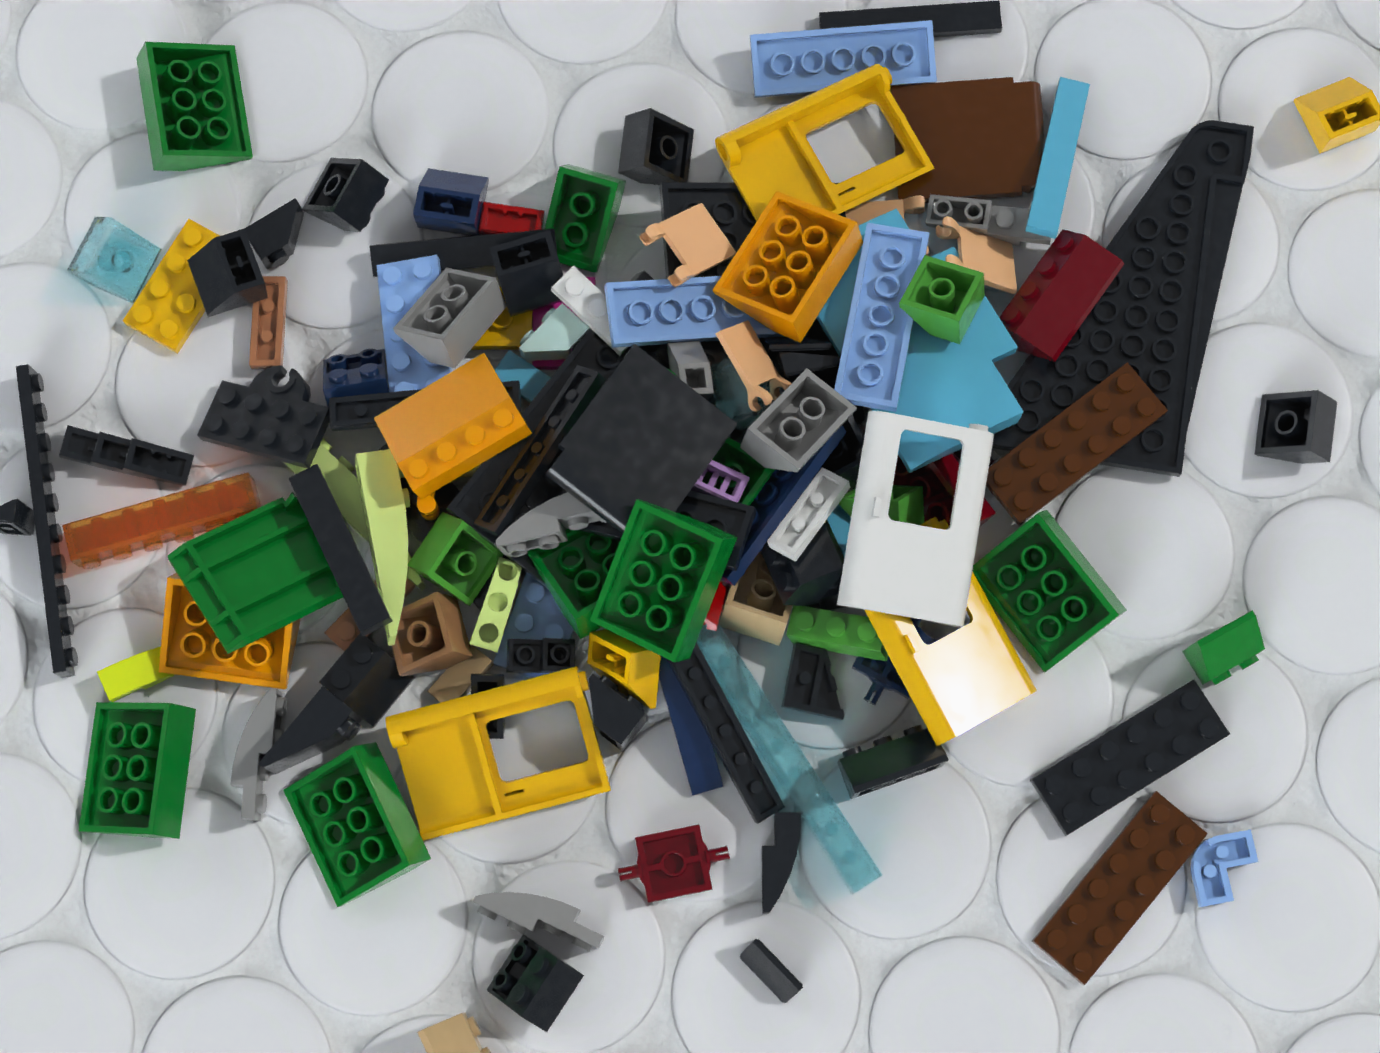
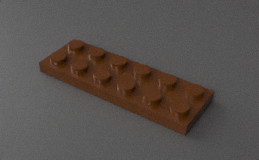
M1127 362L990 466L986 487L1017 525L1020 526L1165 415L1168 410Z
M1153 792L1031 942L1080 984L1086 985L1208 833L1159 792Z

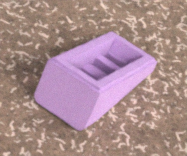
M712 460L691 491L739 502L750 477ZM710 472L713 474L709 483L702 482L706 473ZM722 476L725 479L720 489H717L714 485L718 477ZM731 480H733L737 484L730 495L725 492Z

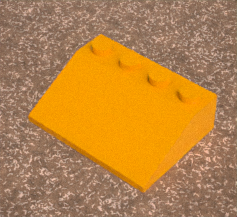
M776 191L716 283L713 293L773 332L801 343L863 244L858 223Z
M485 353L374 417L396 463L412 491L420 499H423L532 434Z
M175 573L167 577L159 672L287 689L301 618L227 654L178 574Z

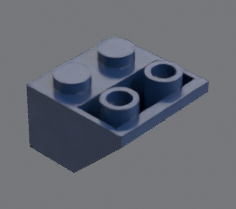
M428 168L419 184L413 212L417 227L469 236L478 235L489 177Z
M366 349L358 354L347 356L337 354L323 360V393L327 407H329V398L389 392L385 349Z

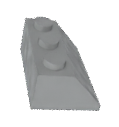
M446 267L393 329L400 338L430 363L456 368L507 305L495 277Z
M806 368L747 429L740 448L765 468L798 472L856 411L857 407Z

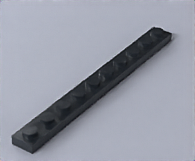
M29 364L16 366L52 668L54 674L65 678L75 676L74 666L78 665V656L76 649L71 647L70 635L74 634V625L71 616L67 614L66 604L70 603V593L67 585H64L62 573H66V561L59 550V542H62L63 536L61 527L58 523L56 524L55 512H58L59 504L56 494L52 493L51 482L55 481V472L53 465L48 462L47 452L51 451V441L48 433H45L44 422L47 421L48 416L45 404L41 403L40 392L44 391V384L41 374L37 373Z

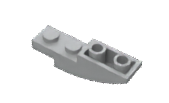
M930 194L926 226L936 228L939 225L943 227L942 219L949 216L959 226L1000 239L1015 246H1020V242L1050 245L1051 242L1050 237L1025 231L1030 209L992 205V200Z
M567 492L542 503L521 516L496 539V546L505 556L519 557L527 554L528 550L536 548L543 550L553 549L559 543L568 541L567 528L570 530H580L586 528L588 523L597 521L607 522Z
M276 688L268 690L251 714L239 741L232 767L230 785L236 788H243L241 819L246 821H260L261 814L266 812L267 796L262 793L263 781L268 780L269 771L258 763L284 733V730L280 729L281 717L286 716L287 699Z
M514 892L483 894L475 896L473 900L474 903L480 905L477 912L493 920L496 919L497 915H500L509 920L507 927L522 934H525L527 929L535 932L541 920L545 922L542 929L558 937L564 931L574 936L573 944L589 952L592 946L599 949L604 940L603 935L576 923L581 912L580 909L558 900L539 895Z

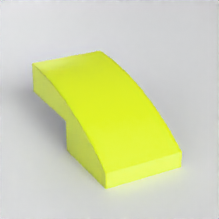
M161 646L131 656L97 671L109 701H117L141 688L146 690L175 676L174 674L159 672Z

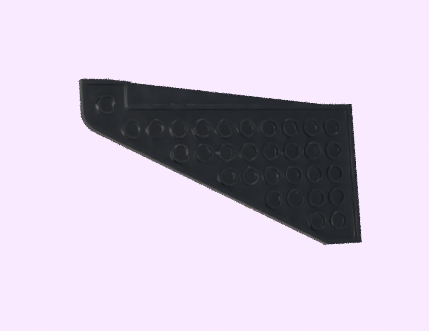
M1208 120L1197 124L1190 130L1106 247L1108 251L1120 258L1124 265L1057 360L1054 362L1030 354L1008 384L1009 389L1024 412L1019 422L1009 431L1003 429L994 434L992 448L1013 450L1128 362L1168 411L1100 465L1180 477L1183 468L1186 434L1242 187L1245 183L1250 161L1254 126Z

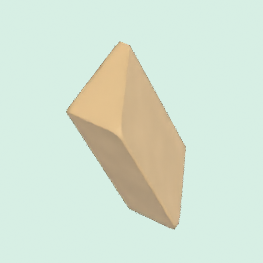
M470 645L473 657L447 668L427 692L439 702L466 696L471 691V674H486L494 665L493 661L476 647Z

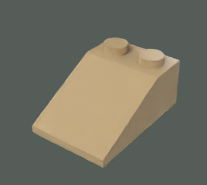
M761 551L735 586L731 585L719 627L780 646L793 605H783Z
M460 1013L417 1032L427 1053H491L488 1047L482 1049L477 1038L481 1034L480 1028L473 1016L468 1018L466 1013Z

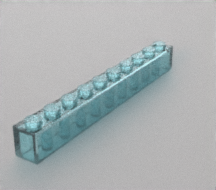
M707 624L703 625L696 642L736 717L797 811L801 812L804 822L853 895L882 876V873L721 626L718 624L717 631L706 629Z

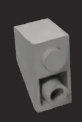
M700 342L667 343L670 370L702 397L709 400L714 394L710 362Z

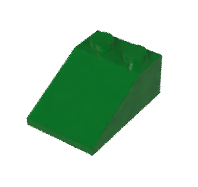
M570 164L559 166L545 229L555 228L557 253L560 263L594 273L598 272L619 212L626 180Z

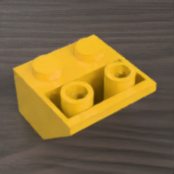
M1351 77L1297 97L1293 101L1319 153L1375 132L1380 126V105L1373 91Z
M607 629L590 632L587 663L600 677L604 675L618 686L617 689L620 693L626 696L628 694L633 696L650 709L656 708L661 656Z

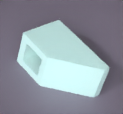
M562 303L557 309L551 308L544 315L541 321L542 324L535 332L530 330L524 335L519 347L521 357L526 361L566 359L589 331L590 327Z

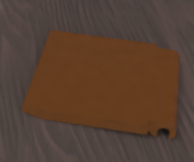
M1013 77L891 86V94L935 168L898 186V199L921 195L924 197L925 203H929L930 194L973 199L1022 196V191L1030 193L1031 189L1035 188L1045 144L1040 83L1034 81L1014 83ZM894 134L896 157L902 154L904 150Z

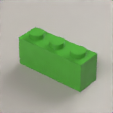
M793 605L786 634L793 645L799 643L830 652L887 661L888 654L868 617Z

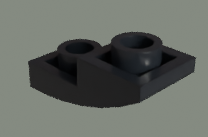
M575 639L507 640L506 673H553L575 667Z

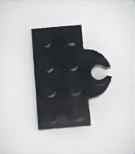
M282 365L265 369L258 374L249 387L222 380L197 436L202 441L309 468L330 423L329 407L309 402L311 397L310 386L298 371L293 368L289 372L290 378L287 384L278 387V383L286 377L287 370Z

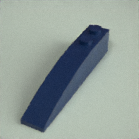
M661 656L659 681L692 796L724 787L712 743L667 659Z

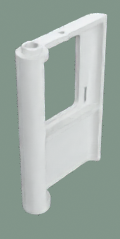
M868 411L837 605L921 619L947 626H964L994 434L988 432V426L969 424V428L889 412ZM904 430L956 439L962 444L951 520L946 530L894 521L889 518L888 512L900 438Z

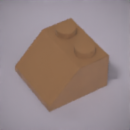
M434 592L402 608L395 645H392L400 676L447 669L473 657L459 603L455 597Z

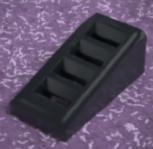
M778 352L773 359V364L779 375L789 382H794L806 368L817 377L837 374L840 363L839 356L795 352Z

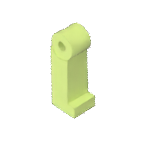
M499 557L469 641L470 645L497 653L522 569L521 566L509 559Z

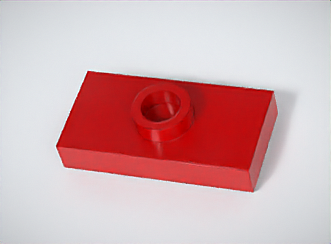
M483 202L479 234L542 229L545 211Z

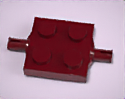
M698 824L635 837L638 850L637 865L618 868V873L632 872L619 875L620 882L640 877L645 886L648 903L713 890L709 874L711 863L729 860L730 857L729 853L716 855L728 852L727 845L708 850L702 840L700 825Z

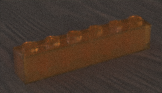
M247 472L62 525L70 561L83 569H91L102 564L101 561L107 559L123 560L133 555L132 552L142 549L145 551H155L164 547L163 543L175 540L177 543L187 542L194 539L195 534L205 531L209 532L262 506L255 479Z

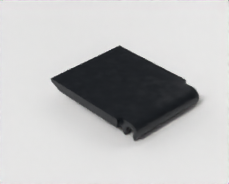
M634 344L557 446L562 452L555 459L554 464L546 471L545 475L623 534L636 499H641L675 512L737 426V423Z

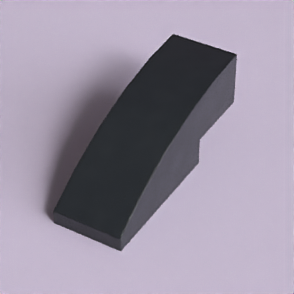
M775 812L774 846H762L761 848L762 914H769L790 877L800 839L801 812Z

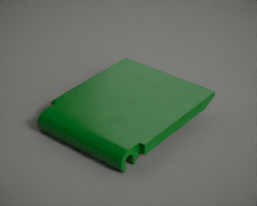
M293 492L286 501L283 497L183 543L167 556L227 654L343 598L342 592L300 502Z

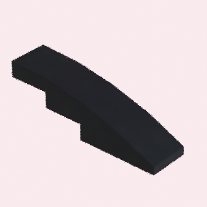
M67 425L59 453L60 458L186 486L194 458L192 454L134 438L129 440L103 432L98 434Z

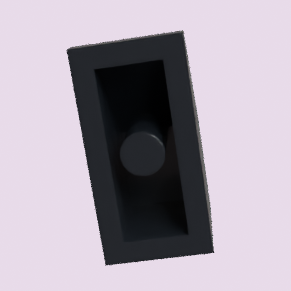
M296 198L244 228L250 244L267 270L271 267L283 265L289 259V256L294 254L304 212Z

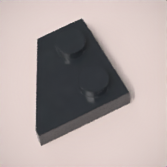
M799 643L793 645L781 707L840 721L844 719V711L840 708L836 693L838 689L835 677L831 674V662L827 650Z

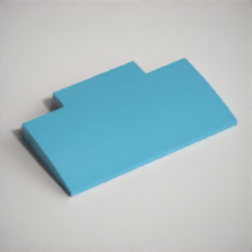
M897 208L859 225L863 241L867 223L909 229ZM862 246L816 317L839 357H841ZM951 247L931 257L945 261L946 256L949 254H953L958 258L959 255L956 248ZM984 296L960 344L930 335L913 320L897 411L870 409L872 411L889 412L969 428V424H981L988 426V432L993 434L1018 423L1024 411L994 365L995 362L1014 354L1018 346L987 297ZM904 430L900 438L898 455L908 472L911 473L962 449V444L956 439Z

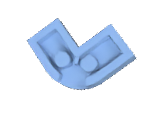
M1251 829L1214 836L1205 840L1197 847L1191 859V875L1199 907L1234 901L1227 868L1258 862Z

